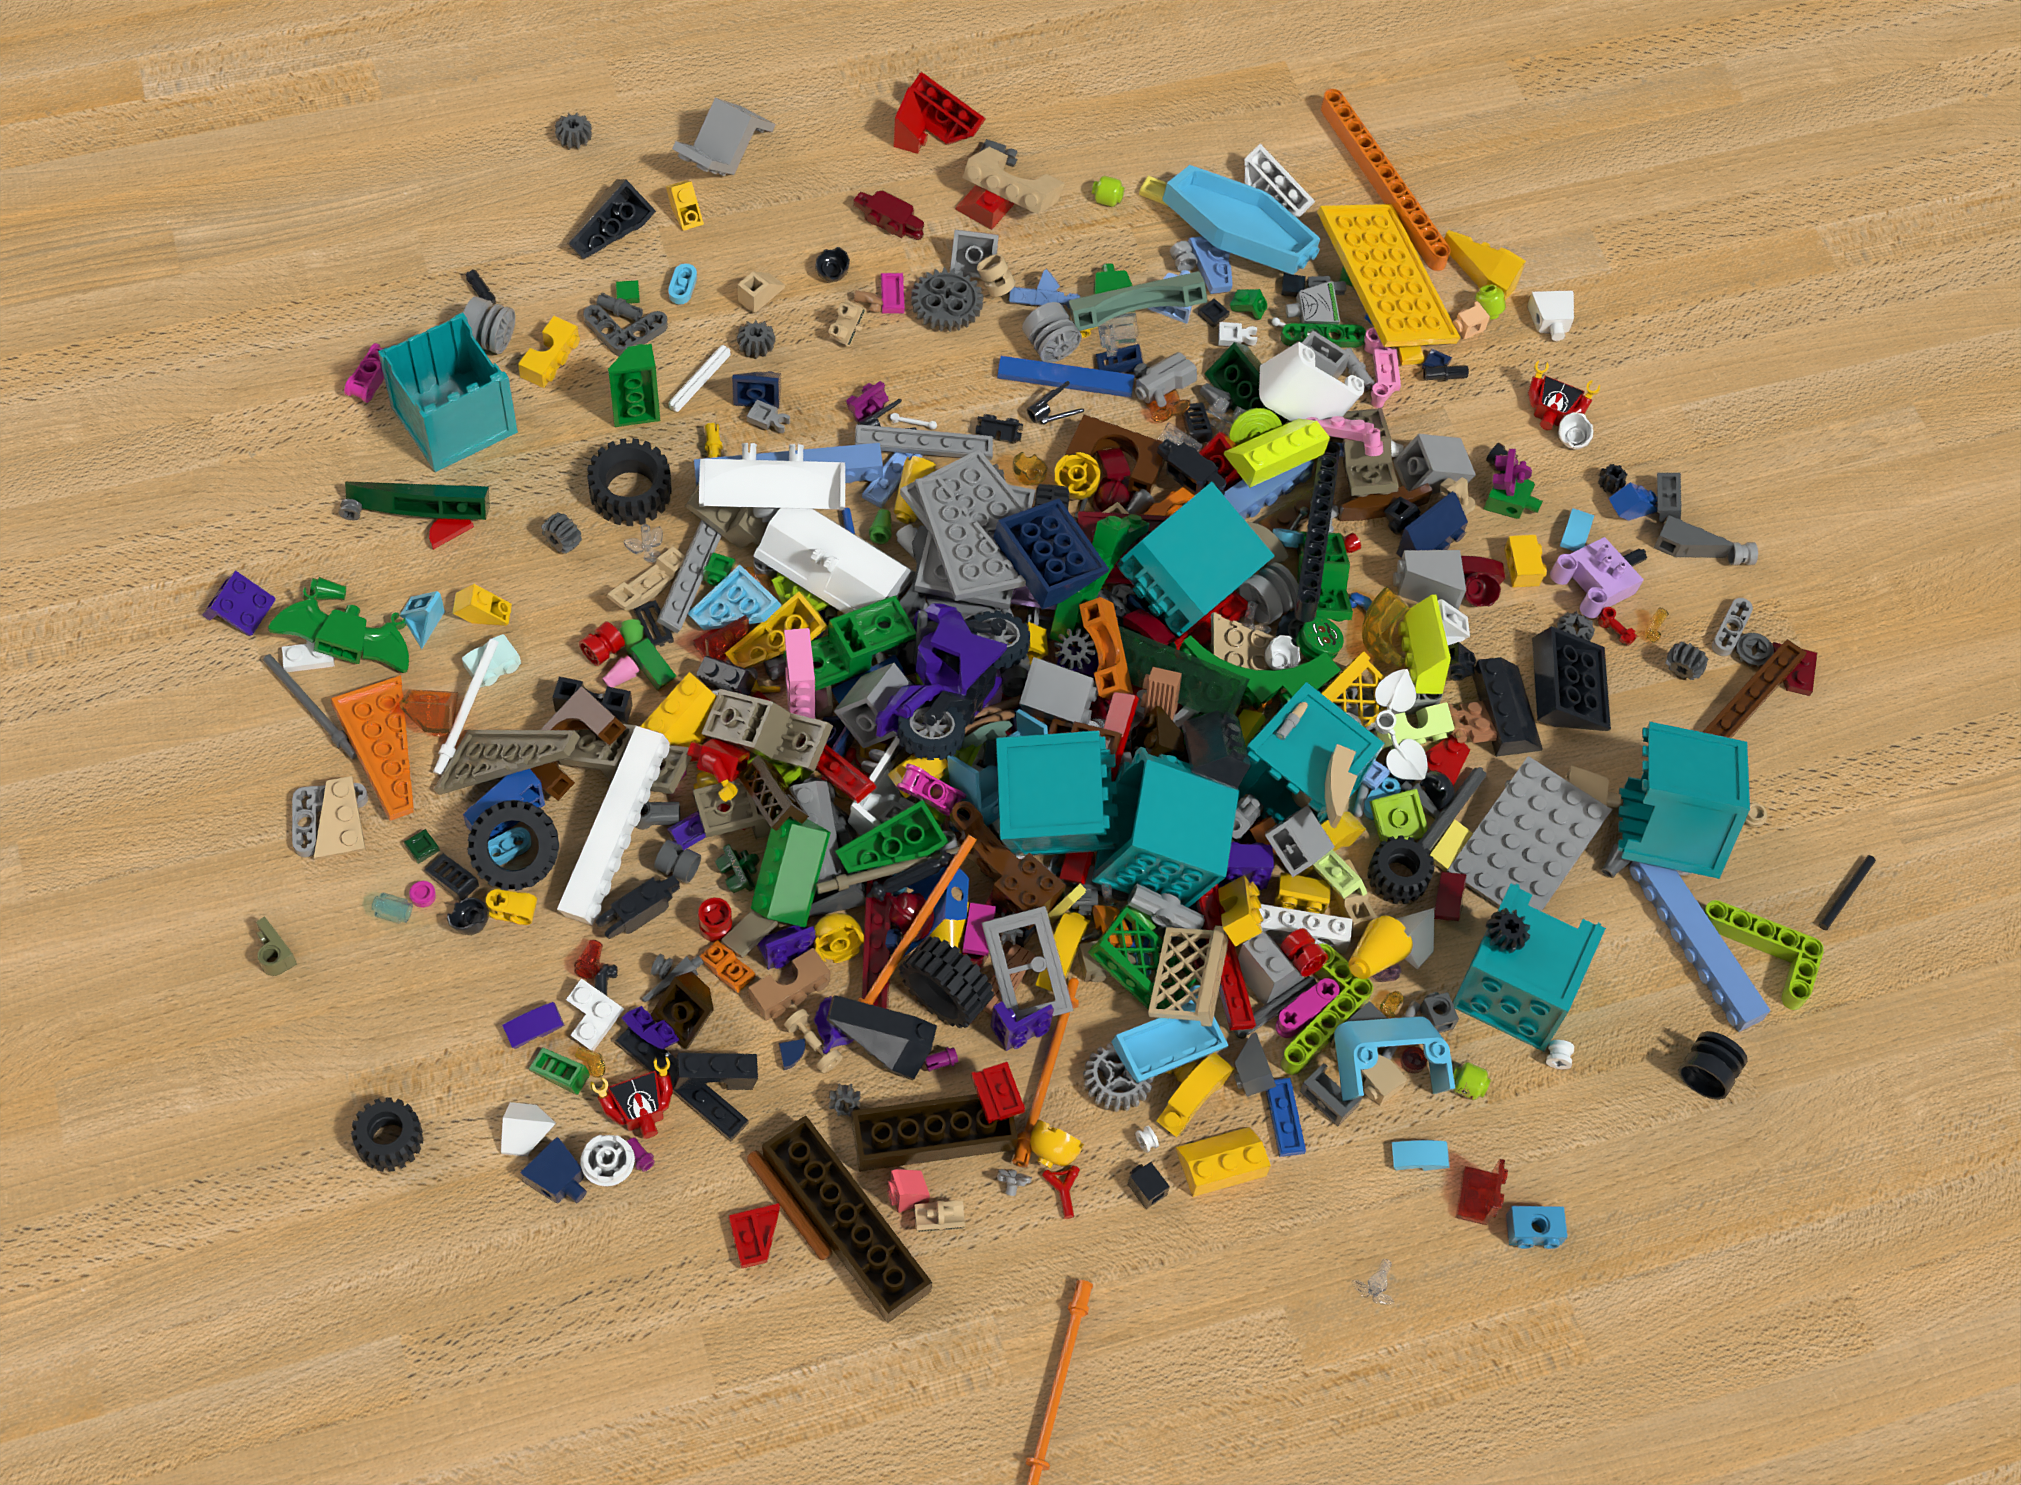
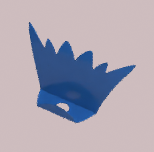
M942 867L938 873L907 887L913 890L912 894L920 893L927 901L947 868ZM960 868L933 909L934 921L929 933L923 939L912 942L903 957L913 951L944 919H967L969 878ZM953 887L961 889V901L956 900L952 896L951 890Z

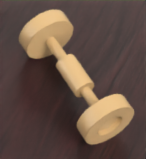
M801 1009L791 1015L784 1026L790 1033L798 1029L802 1030L805 1034V1040L814 1051H818L823 1058L818 1062L817 1067L822 1073H826L840 1063L842 1055L838 1050L823 1054V1044L812 1031H808L804 1026L809 1020L810 1015L805 1009Z

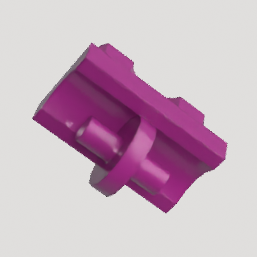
M879 381L875 385L868 383L863 387L861 396L856 397L852 395L846 400L848 409L853 413L856 422L869 417L872 413H877L889 401L883 382Z
M1509 449L1508 455L1496 456L1495 461L1496 471L1506 472L1505 474H1493L1494 489H1506L1507 496H1514L1516 479L1518 483H1524V480L1532 476V469L1526 465L1527 463L1520 461L1519 464L1515 458L1516 449Z

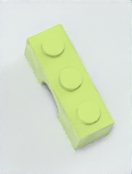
M1447 702L1425 707L1417 711V728L1412 727L1408 723L1405 712L1395 714L1396 724L1393 729L1399 746L1405 739L1415 740L1420 745L1427 743L1426 739L1433 738V741H1439L1448 738L1447 733L1454 730ZM1376 730L1378 738L1385 743L1382 749H1396L1393 746L1389 733L1381 734Z

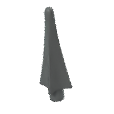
M1406 781L1400 787L1404 792L1417 789L1423 812L1433 819H1436L1441 813L1419 783L1413 787Z
M697 955L692 960H689L686 956L656 987L642 998L643 1002H647L666 991L675 976L691 971L695 975H699L696 969L704 964L700 956Z

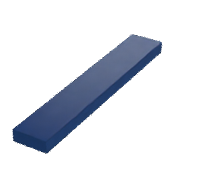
M1007 356L1000 357L997 377L998 379L1059 387L1066 381H1069L1070 384L1066 387L1068 389L1130 398L1134 382V375Z

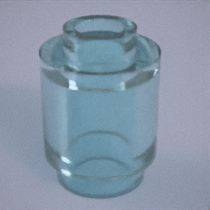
M384 892L380 896H376L372 903V911H375V917L398 924L408 922L413 908V904L409 903L407 899Z

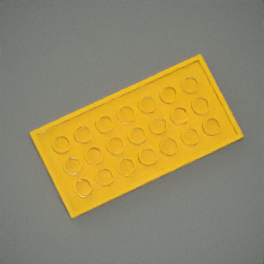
M1392 204L1327 205L1319 207L1317 213L1384 347L1456 344L1459 341L1460 336Z

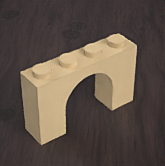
M988 147L968 159L963 179L1038 215L1059 201L1064 182L1048 174L1035 180L1015 177L1004 171L1008 155Z

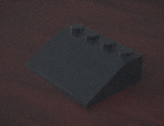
M1552 626L1532 638L1537 721L1560 728L1598 731L1611 730L1605 647Z

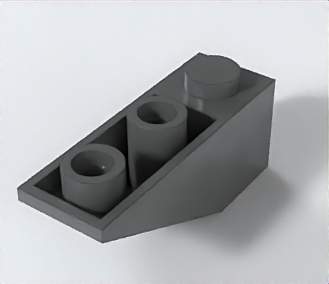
M1669 515L1654 549L1673 557L1726 558L1733 546V542Z

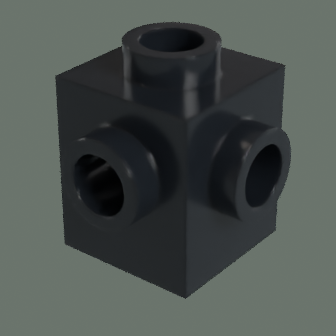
M1400 496L1384 513L1389 522V529L1396 535H1403L1404 529L1420 517L1421 511L1415 504Z
M1460 642L1448 645L1451 659L1447 676L1453 681H1459L1474 675L1475 654Z

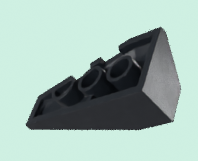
M836 995L832 997L827 1016L829 1023L849 1039L857 1041L865 1048L864 1051L870 1056L874 1055L884 1063L883 1067L888 1071L910 1080L915 1079L929 1055L937 1025L916 1016Z

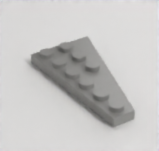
M939 475L915 480V486L955 601L1025 586L1026 580L1022 575L1016 573L1012 563L1002 556L998 551L999 547L980 524L970 517L969 511L965 506H961L956 500L955 494Z

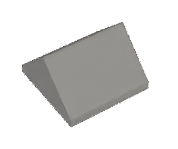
M955 229L950 272L952 268H955V274L963 271V276L971 275V277L981 278L977 271V266L983 259L997 254L999 235Z

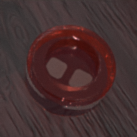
M1412 1046L1404 1050L1400 1063L1405 1071L1416 1074L1425 1068L1427 1059L1421 1048Z

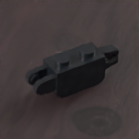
M1168 439L1158 446L1157 453L1167 462V475L1192 494L1196 495L1211 482L1215 484L1223 495L1225 494L1226 480L1218 474V467L1214 462L1207 460L1199 454L1194 447H1190L1185 442L1177 445Z
M674 875L662 882L660 879L656 881L654 878H651L610 904L611 909L599 916L595 923L598 927H603L613 920L617 921V923L604 932L608 939L619 935L623 931L626 934H630L667 910L669 907L668 902L673 898L672 894L680 889V883Z

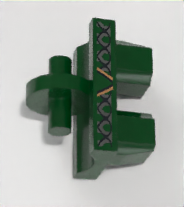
M729 844L723 847L725 853L717 858L715 863L723 874L731 869L734 870L735 874L725 880L729 890L736 893L744 888L749 892L756 887L747 870L749 869L751 874L757 872L755 866L760 861L758 855H749L747 850H743L740 853L741 859L737 850H732Z

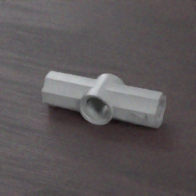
M1139 884L1133 887L1127 900L1129 906L1152 916V921L1163 927L1173 926L1175 928L1200 930L1205 921L1204 915L1181 905L1177 897L1166 893L1158 894Z

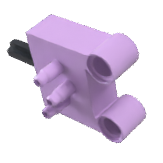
M1604 537L1571 554L1560 555L1550 571V577L1555 583L1561 585L1567 584L1571 577H1573L1587 593L1580 604L1581 613L1588 618H1595L1603 608L1610 607L1637 592L1644 579L1634 570L1633 566L1647 559L1646 550L1637 549L1622 556Z

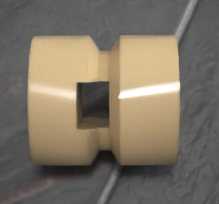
M1001 254L991 255L983 259L977 266V271L982 280L985 281V286L992 297L1002 296L1014 288L1015 280Z

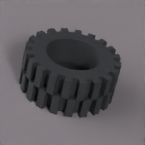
M626 438L620 439L619 445H615L614 441L609 442L607 450L601 447L598 449V457L592 456L591 465H588L587 469L590 500L592 505H595V510L598 514L603 512L604 519L609 521L613 517L614 524L621 525L622 521H626L627 526H633V521L639 520V524L642 525L646 524L647 517L653 521L657 518V511L662 514L666 510L665 504L669 505L671 500L670 494H672L670 466L667 463L665 454L661 456V450L658 447L651 449V443L647 441L640 445L639 439L632 438V443H626ZM624 473L644 475L652 483L648 491L632 497L615 495L608 489V486L614 478Z
M519 800L499 802L480 814L471 827L467 848L471 859L470 863L478 872L477 875L481 879H485L493 887L497 886L507 891L509 889L517 891L527 887L530 888L539 881H542L556 862L559 850L557 828H555L552 819L544 810L530 802ZM516 820L524 822L537 835L539 842L537 857L529 866L523 869L508 870L502 868L494 862L489 853L488 840L490 834L497 825L505 821Z
M928 936L899 967V975L903 978V984L910 988L908 990L910 994L918 998L917 1001L921 1005L924 1004L928 1008L927 1011L932 1015L935 1013L938 1019L943 1022L946 1020L948 1025L953 1027L956 1025L957 1028H967L994 996L991 983L986 982L988 978L980 972L981 968L977 964H973L967 954L963 955L960 953L958 947H951L950 943L946 940L941 942L939 937L934 936L932 938Z

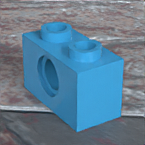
M1512 1206L1506 1214L1509 1245H1517L1521 1249L1532 1248L1534 1245H1544L1546 1249H1555L1560 1247L1567 1239L1565 1211L1562 1206ZM1531 1224L1538 1225L1542 1233L1534 1231Z

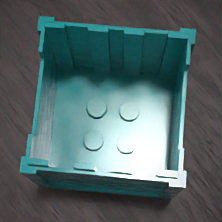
M463 312L441 325H436L426 332L408 338V340L398 345L386 347L378 351L391 408L434 472L518 433L509 377L504 371L500 370L496 363L493 365L474 338L472 328L468 324V319Z
M1306 682L1247 746L1250 767L1238 787V801L1245 794L1251 793L1264 805L1263 812L1257 819L1260 817L1266 818L1265 814L1267 812L1269 816H1273L1278 824L1301 809L1292 799V792L1297 795L1299 791H1302L1312 799L1308 805L1316 810L1312 812L1321 825L1328 820L1325 802V780L1329 761L1336 745L1339 744L1356 752L1348 771L1357 776L1350 794L1351 797L1363 782L1385 743ZM1306 702L1308 706L1300 718V722L1284 740H1280L1276 733L1285 723V719L1300 703Z
M1649 721L1647 728L1643 727L1642 729L1643 742H1648V746L1643 745L1642 756L1648 757V761L1643 760L1642 777L1641 779L1628 777L1624 788H1619V794H1621V799H1623V806H1619L1618 817H1623V821L1618 823V832H1622V840L1619 839L1618 851H1622V859L1720 879L1750 811L1747 741Z
M1099 731L997 738L1000 839L1016 857L1026 856L1029 852L1034 856L1115 850V844H1120L1119 831H1114V817H1118V804H1113V795H1117V782H1112L1111 768L1116 767L1115 754L1111 755V751L1106 749L1105 736L1101 737Z
M1511 883L1498 912L1507 908L1511 913L1517 909L1518 917L1526 916L1523 923L1531 925L1527 931L1530 934V938L1525 942V946L1521 950H1515L1509 954L1506 949L1499 952L1498 945L1496 944L1490 946L1492 938L1486 937L1484 934L1453 1000V1006L1456 1010L1544 1052L1567 1016L1606 928L1601 926L1599 922L1594 924L1585 919H1582L1578 928L1573 927L1529 906L1532 894L1520 889L1519 884L1516 883L1514 885Z

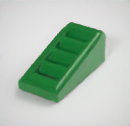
M542 1047L529 1067V1070L536 1075L576 1095L579 1094L590 1076V1072L585 1065ZM550 1058L551 1061L549 1062L545 1070L542 1069L547 1059ZM557 1063H559V1066L557 1067V1069L555 1070V1072H554V1074H553L552 1071H553L554 1068L556 1067ZM569 1068L564 1078H562V1075L564 1074L565 1070Z

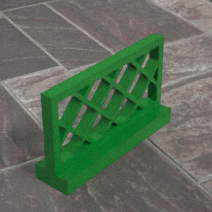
M1126 906L1087 953L1149 1010L1154 983L1147 978L1146 970H1155V975L1157 974L1159 964L1158 953H1161L1163 940ZM1124 917L1132 923L1133 931H1124L1122 923ZM1110 935H1118L1120 948H1115L1107 940ZM1125 936H1134L1136 948H1126ZM1140 936H1146L1150 940L1151 948H1142ZM1127 953L1137 954L1138 965H1133L1128 960ZM1143 953H1152L1154 965L1144 964ZM1175 955L1169 959V965L1167 966L1171 969L1181 961ZM1186 967L1181 969L1187 976L1191 974ZM1171 977L1172 983L1162 982L1161 985L1163 988L1172 987L1176 982ZM1196 978L1188 984H1186L1185 986L1188 989H1190V987L1196 981ZM1182 989L1174 992V1000L1176 1002L1179 1001L1186 993ZM1165 998L1157 1004L1156 1009L1165 1010L1172 1004Z

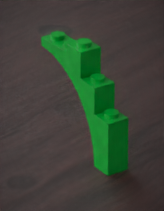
M1130 514L1122 519L1116 516H1108L1097 522L1092 545L1108 566L1109 571L1065 601L1057 604L1050 634L1051 639L1064 643L1058 636L1062 634L1066 639L1069 638L1067 629L1072 631V636H1076L1077 628L1081 629L1079 637H1083L1085 628L1079 605L1097 598L1105 580L1119 558L1134 541L1148 532L1150 523L1143 521L1140 516Z
M1191 635L1182 642L1179 648L1183 659L1196 668V672L1202 680L1208 682L1203 690L1205 696L1210 700L1211 704L1216 705L1219 709L1240 692L1243 694L1244 701L1256 710L1276 694H1279L1281 702L1285 705L1306 682L1317 691H1320L1334 680L1341 671L1326 652L1312 661L1297 667L1269 671L1244 668L1224 661L1203 648Z

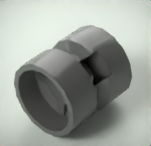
M1028 656L1024 660L1021 659V663L1018 665L1013 664L1010 668L1000 667L1002 692L1007 697L1013 698L1023 693L1030 670Z
M667 840L656 857L654 868L667 875L673 873L677 880L688 884L699 868L701 855L688 848L683 851L681 845Z

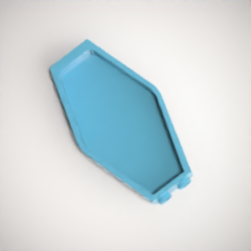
M1192 165L1187 166L1167 182L1162 201L1217 249L1292 275L1299 269H1304L1310 259L1314 260L1319 253L1320 248H1318L1320 238L1263 190Z

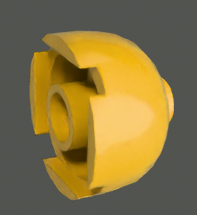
M1077 452L1076 455L1063 456L1057 462L1054 469L1055 484L1058 486H1068L1069 499L1083 500L1090 497L1097 490L1100 482V469L1097 461L1090 455Z
M833 913L820 919L814 927L815 940L813 941V946L824 962H826V959H833L834 963L847 961L860 952L859 946L861 943L864 945V935L860 925L853 917L847 914Z
M1038 1119L1030 1135L1032 1151L1039 1156L1037 1162L1051 1169L1053 1164L1062 1167L1075 1161L1084 1143L1058 1128L1049 1127L1050 1124Z

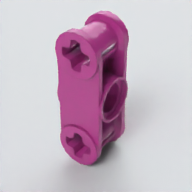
M374 343L370 347L355 372L348 378L344 388L345 395L357 396L366 403L372 400L374 393L384 380L378 353L383 348L379 344Z
M912 764L906 765L907 771L903 780L897 784L899 790L921 801L924 800L925 803L936 808L937 811L946 816L950 815V811L956 803L962 801L967 796L964 792L947 785L928 774L922 768ZM931 787H933L932 795H930Z
M1329 978L1322 979L1280 1012L1275 1025L1278 1035L1283 1038H1292L1308 1026L1338 996L1339 986L1337 982Z

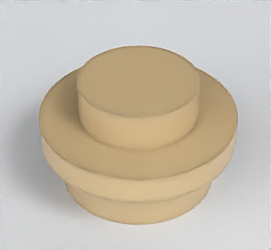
M1750 804V811L1745 822L1752 827H1760L1767 820V811L1761 804Z

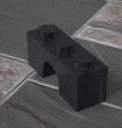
M559 676L552 697L555 712L581 686L586 689L583 681ZM608 686L604 694H597L587 690L622 724L628 723L633 707L631 691Z
M678 1053L674 1062V1089L701 1090L704 1084L723 1082L726 1083L727 1090H753L758 1080L757 1054Z

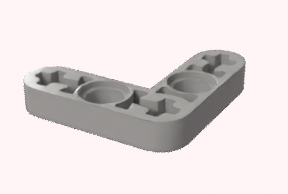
M354 783L355 792L360 794L357 799L358 808H361L368 802V794L362 784ZM326 785L302 787L293 794L292 843L296 854L300 857L307 858L315 853L318 835V812L322 811ZM304 796L309 798L307 799V809H303L301 802ZM309 817L312 819V822L307 827H301L298 825L300 819ZM303 835H307L309 844H307V848L303 849L301 847L304 843Z

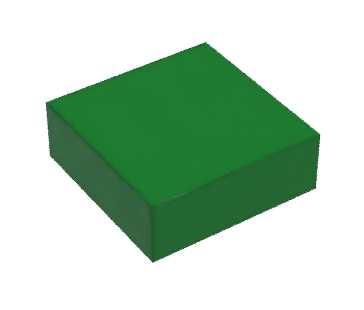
M638 280L616 282L617 299H625L626 303L629 304L640 303Z

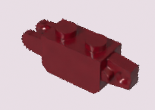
M883 190L876 191L873 196L860 191L854 198L853 206L865 213V220L870 224L876 225L900 238H903L905 235L915 240L923 238L924 222L914 215L913 205Z

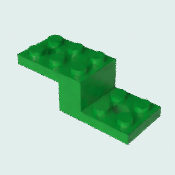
M1297 531L1305 534L1304 543L1299 544L1298 548H1296L1299 556V567L1297 575L1298 585L1304 552L1306 531ZM1341 533L1328 534L1320 599L1316 617L1332 619L1337 622L1352 620L1353 614L1347 593L1350 562Z
M896 596L830 619L828 635L811 641L813 662L817 661L823 665L819 669H814L815 691L869 671L871 669L872 655L916 639V631ZM885 621L890 624V627L883 629L877 624ZM785 651L783 657H784V659H785V661H786V663H787V660H786V651Z

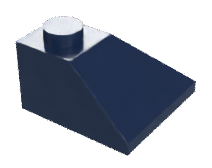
M758 371L734 374L732 376L733 406L753 407L756 400H760L779 409L781 373Z

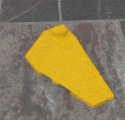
M1451 230L1446 232L1444 240L1449 245L1450 256L1479 288L1486 285H1496L1502 289L1506 300L1516 289L1526 261L1508 249L1501 247L1497 250L1491 248L1490 243L1483 241L1482 244L1473 242L1469 236Z
M799 591L765 622L760 623L725 654L734 665L748 669L779 656L786 651L785 630L809 628L812 641L828 626L810 601Z

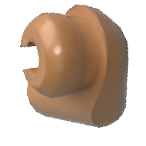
M855 290L854 301L869 303L870 311L881 312L882 299L872 292Z

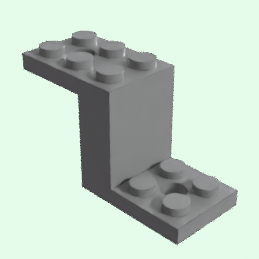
M715 98L694 145L675 141L672 149L679 153V158L696 163V167L706 172L710 171L723 176L726 173L734 175L754 131L757 130L764 133L767 130L773 132L776 124L740 105Z

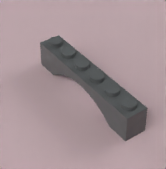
M923 525L919 526L912 541L913 554L917 563L916 574L908 592L899 601L913 627L915 614L924 608L925 596L927 594L914 591L928 535V529ZM885 621L877 624L883 629L890 627V624ZM907 642L882 652L898 656L901 648L906 647Z

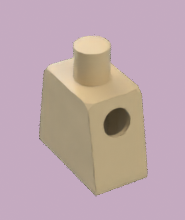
M1571 765L1565 780L1607 807L1619 808L1621 794L1608 792L1609 779L1607 777Z

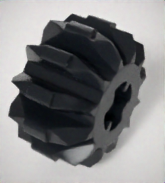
M1507 908L1502 909L1500 912H1494L1485 926L1488 929L1485 936L1492 938L1490 946L1496 944L1498 945L1499 952L1506 949L1509 954L1515 950H1521L1525 946V942L1530 938V934L1527 931L1531 925L1523 923L1526 916L1518 917L1517 909L1511 913Z

